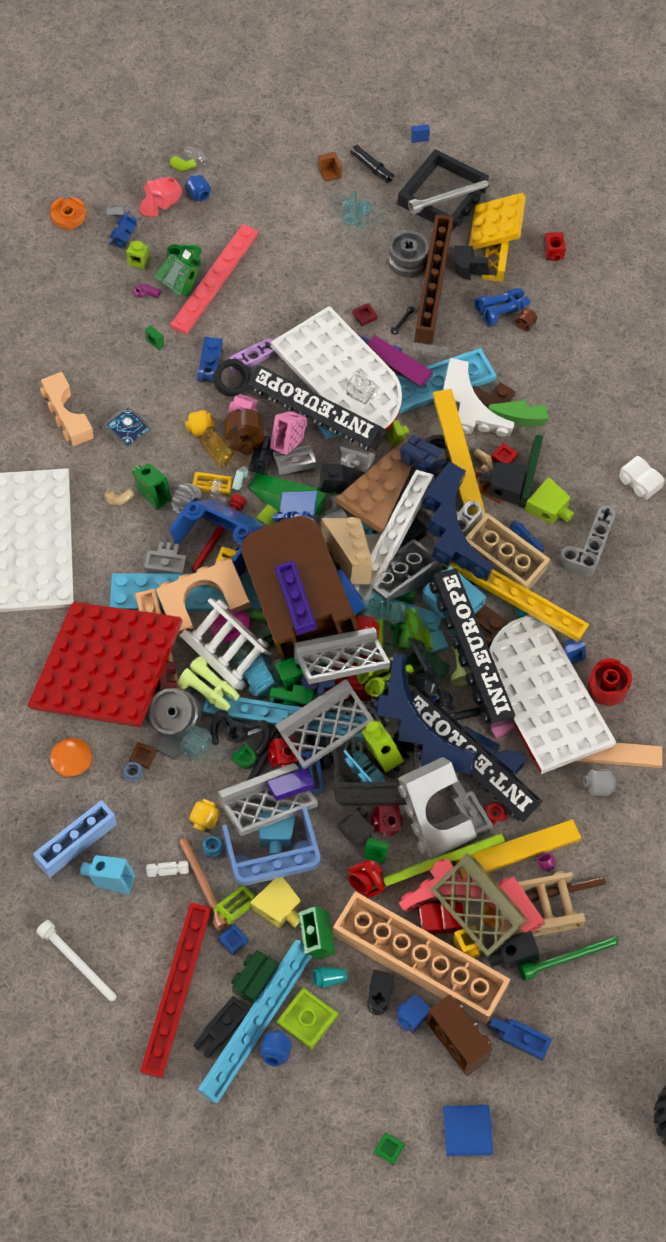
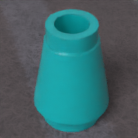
M319 966L318 969L313 970L314 985L321 989L347 981L345 968Z

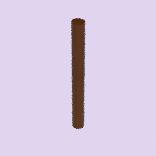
M602 876L567 884L568 892L571 893L606 885L605 877ZM558 887L546 889L548 898L560 895ZM537 891L526 894L531 902L539 900Z

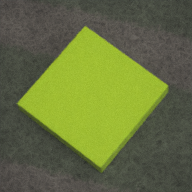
M303 987L278 1018L276 1024L312 1051L339 1016V1013Z

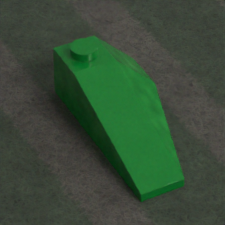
M260 473L256 474L248 486V489L263 503L269 504L278 512H280L282 492L318 491L307 485ZM320 491L317 493L315 516L320 515L325 507L326 494Z

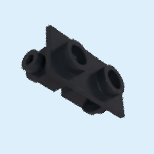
M264 436L261 446L254 449L248 471L263 475L268 474L274 451L270 448L271 438L269 436Z

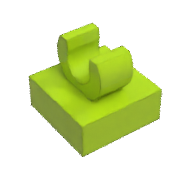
M395 420L392 423V427L386 432L390 446L396 447L401 440L406 439L404 434H409L410 432L407 426H401L399 420Z

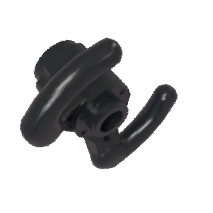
M225 710L216 712L210 726L212 744L217 745L219 743L218 726L222 722L226 728L225 733L228 741L241 743L246 741L251 734L262 731L263 738L255 750V754L261 756L267 749L271 736L270 724L267 721L260 720L257 723L248 724L233 720Z

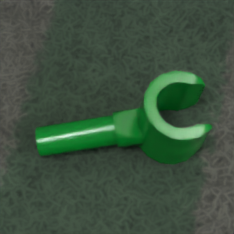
M394 618L392 619L393 647L398 646L399 632L402 631L400 627L404 623L403 619H401V624L399 625L394 624Z

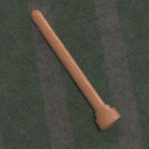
M186 838L180 839L179 844L214 914L213 924L216 930L221 931L231 926V924L229 925L226 922V918L222 919L220 917V912L215 913L213 911L218 902Z

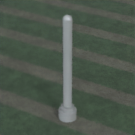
M484 180L422 201L420 199L408 201L409 210L412 215L420 213L424 207L486 188L489 183Z

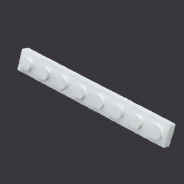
M419 470L415 471L371 554L373 567L370 584H355L354 587L362 596L365 606H369L375 594L372 591V587L382 573L388 569L389 563L393 560L423 503L426 491L435 480L433 474Z

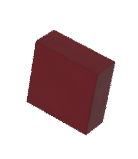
M369 303L352 310L353 316L361 327L377 320L378 316Z

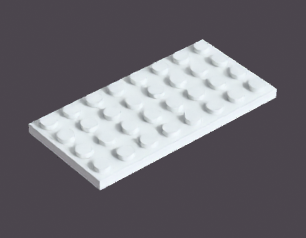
M69 468L0 473V612L70 607L74 602Z

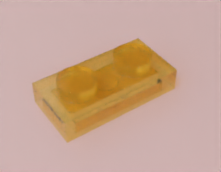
M208 427L199 441L220 468L225 467L234 455V452L226 446V442L214 427Z

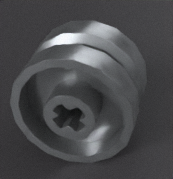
M403 231L394 235L389 245L388 264L390 269L402 277H414L421 274L427 266L429 250L427 239L414 231Z
M175 688L164 689L152 698L149 705V718L157 731L171 735H186L198 726L201 719V706L199 700L192 693Z

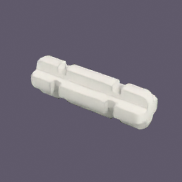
M179 861L177 864L176 862L158 863V865H146L148 877H155L156 874L166 876L176 875L177 872H180V874H187L189 872L188 861Z

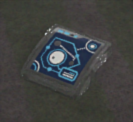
M130 404L99 426L111 441L114 440L124 453L155 431L152 425Z

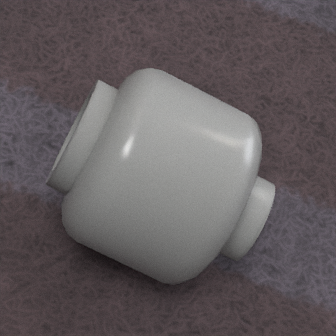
M591 769L588 776H584L583 785L591 796L606 797L615 791L616 777L607 769Z

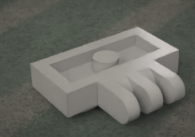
M159 541L157 551L147 550L144 571L183 575L187 556L178 555L179 544L175 543L174 550H171L172 543L167 542L166 549H163L164 542Z

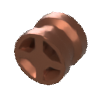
M524 308L520 312V316L516 317L515 325L521 330L528 332L532 328V324L536 323L538 317L533 310Z

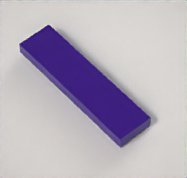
M294 560L276 566L275 570L297 635L317 629Z

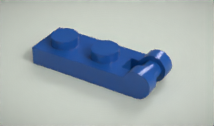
M204 337L197 381L210 380L211 383H214L213 374L220 363L223 339Z

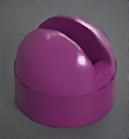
M552 853L543 854L537 859L539 867L543 871L549 872L550 868H555L556 861Z

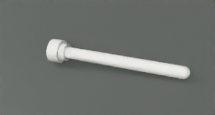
M50 920L43 922L36 930V933L42 939L50 940L109 1001H115L116 994L56 934L55 925Z

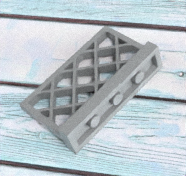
M374 627L294 643L295 662L297 665H300L308 684L390 668V662L377 639V631ZM360 654H363L369 657L367 659H363L358 656ZM342 658L348 660V662L345 664L338 660ZM373 658L381 660L382 662L375 663L372 662ZM322 662L328 665L325 668L322 666H318V664ZM355 662L361 664V666L355 667L352 664ZM333 666L341 668V670L334 671L331 669L333 668ZM313 670L321 673L311 676Z
M345 679L275 726L305 769L360 733L374 719L358 698L347 679ZM352 696L355 700L354 707H343L344 700ZM330 709L338 710L336 720L325 719L326 712ZM341 711L352 712L350 722L339 721ZM356 713L365 714L368 719L362 724L354 723ZM310 722H320L318 732L307 730ZM324 722L335 724L332 734L322 733ZM338 725L349 726L348 733L344 736L336 735ZM295 732L302 733L300 743L291 742L288 737ZM306 734L317 736L315 746L304 744ZM320 737L331 738L330 745L326 748L318 747ZM303 748L312 749V757L304 762L301 757Z
M295 763L218 791V806L221 811L226 812L240 836L302 813V807L307 806V810L318 807V802L310 790L295 794L294 801L286 799L275 801L273 796L268 795L271 792L267 787V781L297 772L298 767ZM299 797L307 798L310 802L302 804L297 801ZM256 798L262 799L260 805L250 803L249 801ZM265 801L275 802V808L264 806ZM280 804L291 807L287 811L278 810ZM237 805L243 807L241 812L233 811L231 808ZM246 808L257 810L256 815L245 814ZM261 811L272 814L267 819L259 817ZM242 819L252 821V824L243 828L240 822Z

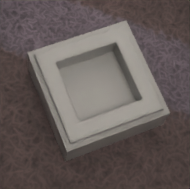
M113 204L106 208L107 215H124L128 212L129 205Z

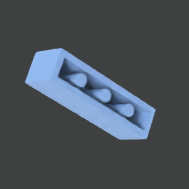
M102 800L34 852L36 864L49 878L115 827L117 825L115 814Z

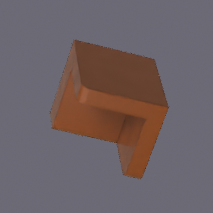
M336 152L318 156V168L325 182L342 178V165Z

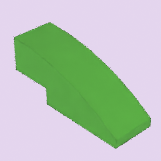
M526 400L490 404L488 406V409L494 414L514 422V425L543 426L549 419L546 405L527 407Z

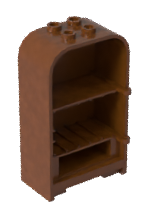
M301 515L289 519L285 518L278 523L261 527L259 530L248 534L241 545L242 556L281 661L295 657L294 643L359 630L355 615L320 528L314 519ZM293 560L317 629L300 635L296 633L275 570L276 566Z

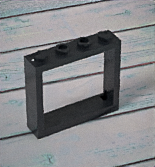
M434 149L398 193L397 205L409 210L408 201L417 199L413 195L437 166L474 184L484 180L488 181L489 176ZM488 187L470 192L452 215L431 205L424 207L416 215L432 223L435 221L436 214L453 217V231L456 226L461 225L463 217H467L470 214L472 206L478 204L482 193L485 194Z

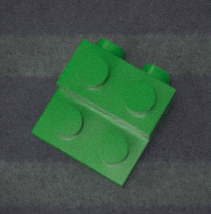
M294 684L292 692L283 687H271L270 702L296 707H304L318 698V693H315L314 689H306L303 684Z

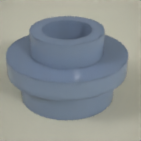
M129 762L124 766L122 774L126 781L135 783L141 780L144 771L140 764ZM135 770L137 774L130 775L129 772Z

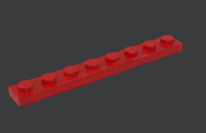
M190 902L141 1066V1074L163 1079L211 915V907Z

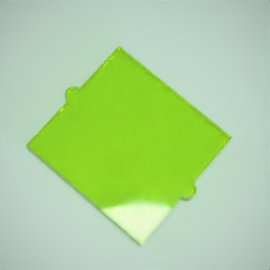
M406 608L404 612L409 634L417 641L421 640L425 647L432 651L434 648L428 625Z

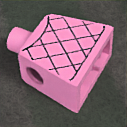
M293 411L275 415L270 448L287 455L302 443L305 428L308 426L306 417Z

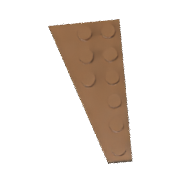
M407 439L399 443L336 498L335 503L355 517L360 518L362 522L381 535L413 468L412 465L407 466L401 460L400 448L405 442L407 443Z

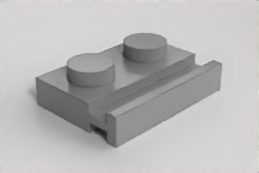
M310 445L295 447L287 455L278 451L273 452V458L279 475L317 468L316 459Z

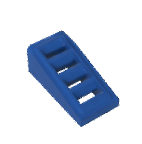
M340 569L337 573L353 613L356 614L365 608L363 598Z

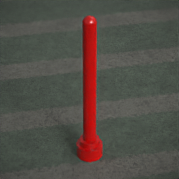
M233 494L229 500L230 508L236 511L242 510L247 503L246 499L239 494ZM217 526L191 567L193 572L196 573L201 568L225 529L221 526Z

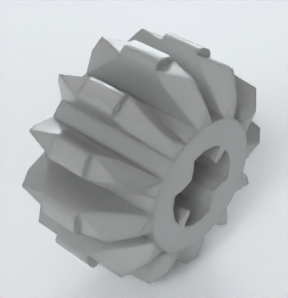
M183 482L177 487V491H174L175 494L172 497L173 502L171 506L173 511L180 514L188 503L201 501L202 493L200 488Z

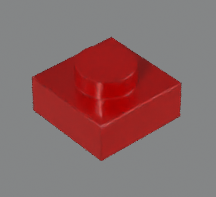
M502 443L491 455V459L496 463H512L517 458L518 452Z

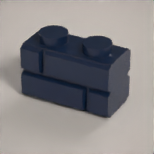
M412 435L407 440V443L405 442L400 448L402 462L407 466L412 465L419 471L435 475L446 462L444 450L415 435Z

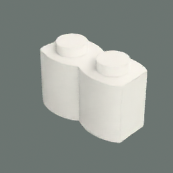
M636 456L623 466L619 474L622 483L632 487L635 494L643 497L645 500L659 491L665 481L658 471L651 468L639 456Z

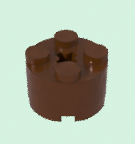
M246 408L239 412L234 410L226 416L224 428L227 447L243 454H251L254 449L261 446L264 440L263 422L258 412Z

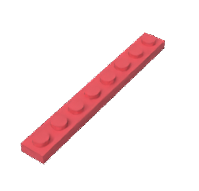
M244 224L241 225L171 322L170 328L185 335L188 334L256 239L258 230Z

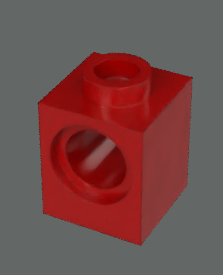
M563 232L545 233L543 246L546 261L564 260L566 245Z

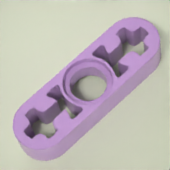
M265 339L232 355L229 359H237L248 368L276 355L273 349H269L273 339ZM255 353L258 355V357L256 359H250L248 355ZM229 367L232 372L240 373L238 369Z

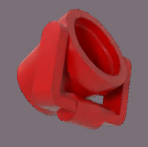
M373 860L363 861L348 868L347 879L350 885L366 898L381 893L385 888L381 878L383 872L380 866Z

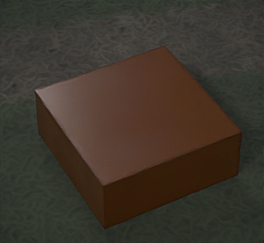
M137 742L129 762H136L149 770L157 749Z

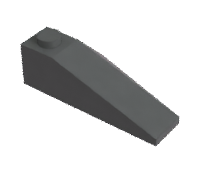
M413 539L398 550L397 556L394 560H391L388 569L379 577L372 587V591L388 601L423 588L430 583L434 574L442 571V564L431 557L433 553L431 550Z

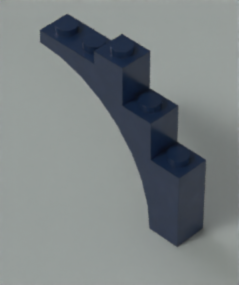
M449 461L426 491L422 503L428 509L435 511L434 515L430 518L427 530L432 535L440 538L434 546L431 557L446 566H449L453 561L460 568L468 570L475 577L487 582L494 566L471 547L463 535L457 520L455 508L456 493L463 483L466 471Z
M394 654V657L390 658L389 670H392L391 678H388L386 683V691L389 692L388 694H380L375 702L377 716L401 719V723H398L396 734L399 735V741L423 744V748L420 747L418 760H421L420 766L427 765L444 757L452 762L454 771L468 774L473 773L477 751L460 747L444 739L427 724L414 705L408 688L406 676L407 655Z

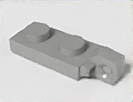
M459 780L452 784L450 790L453 793V796H451L453 804L459 814L463 813L471 819L476 836L491 830L493 824L473 791H470L468 788L464 790Z

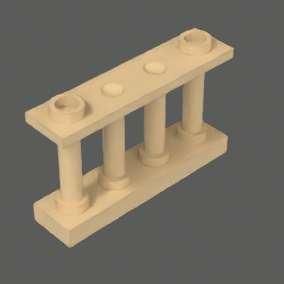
M559 871L554 873L553 876L518 882L523 891L537 889L544 914L543 920L546 924L533 932L534 937L583 928L586 921L584 913L577 914L574 912L566 885L572 880V872L565 873V871ZM558 885L565 914L563 917L556 918L551 911L546 887ZM501 919L502 926L499 928V932L507 933L513 927L508 919ZM519 928L509 939L525 934V932Z

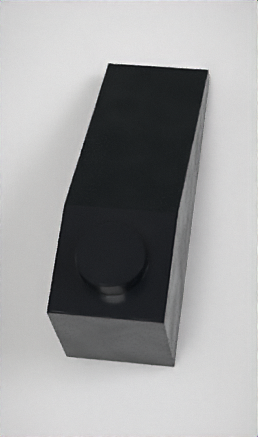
M323 463L320 473V492L342 493L365 472L343 464Z

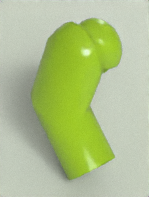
M173 156L170 159L171 166L181 172L196 167L194 159L184 161L177 156Z

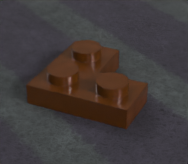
M501 382L490 394L477 386L472 387L478 399L487 408L490 404L510 402L516 391Z

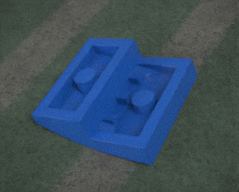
M489 1105L443 1106L446 1156L493 1155Z

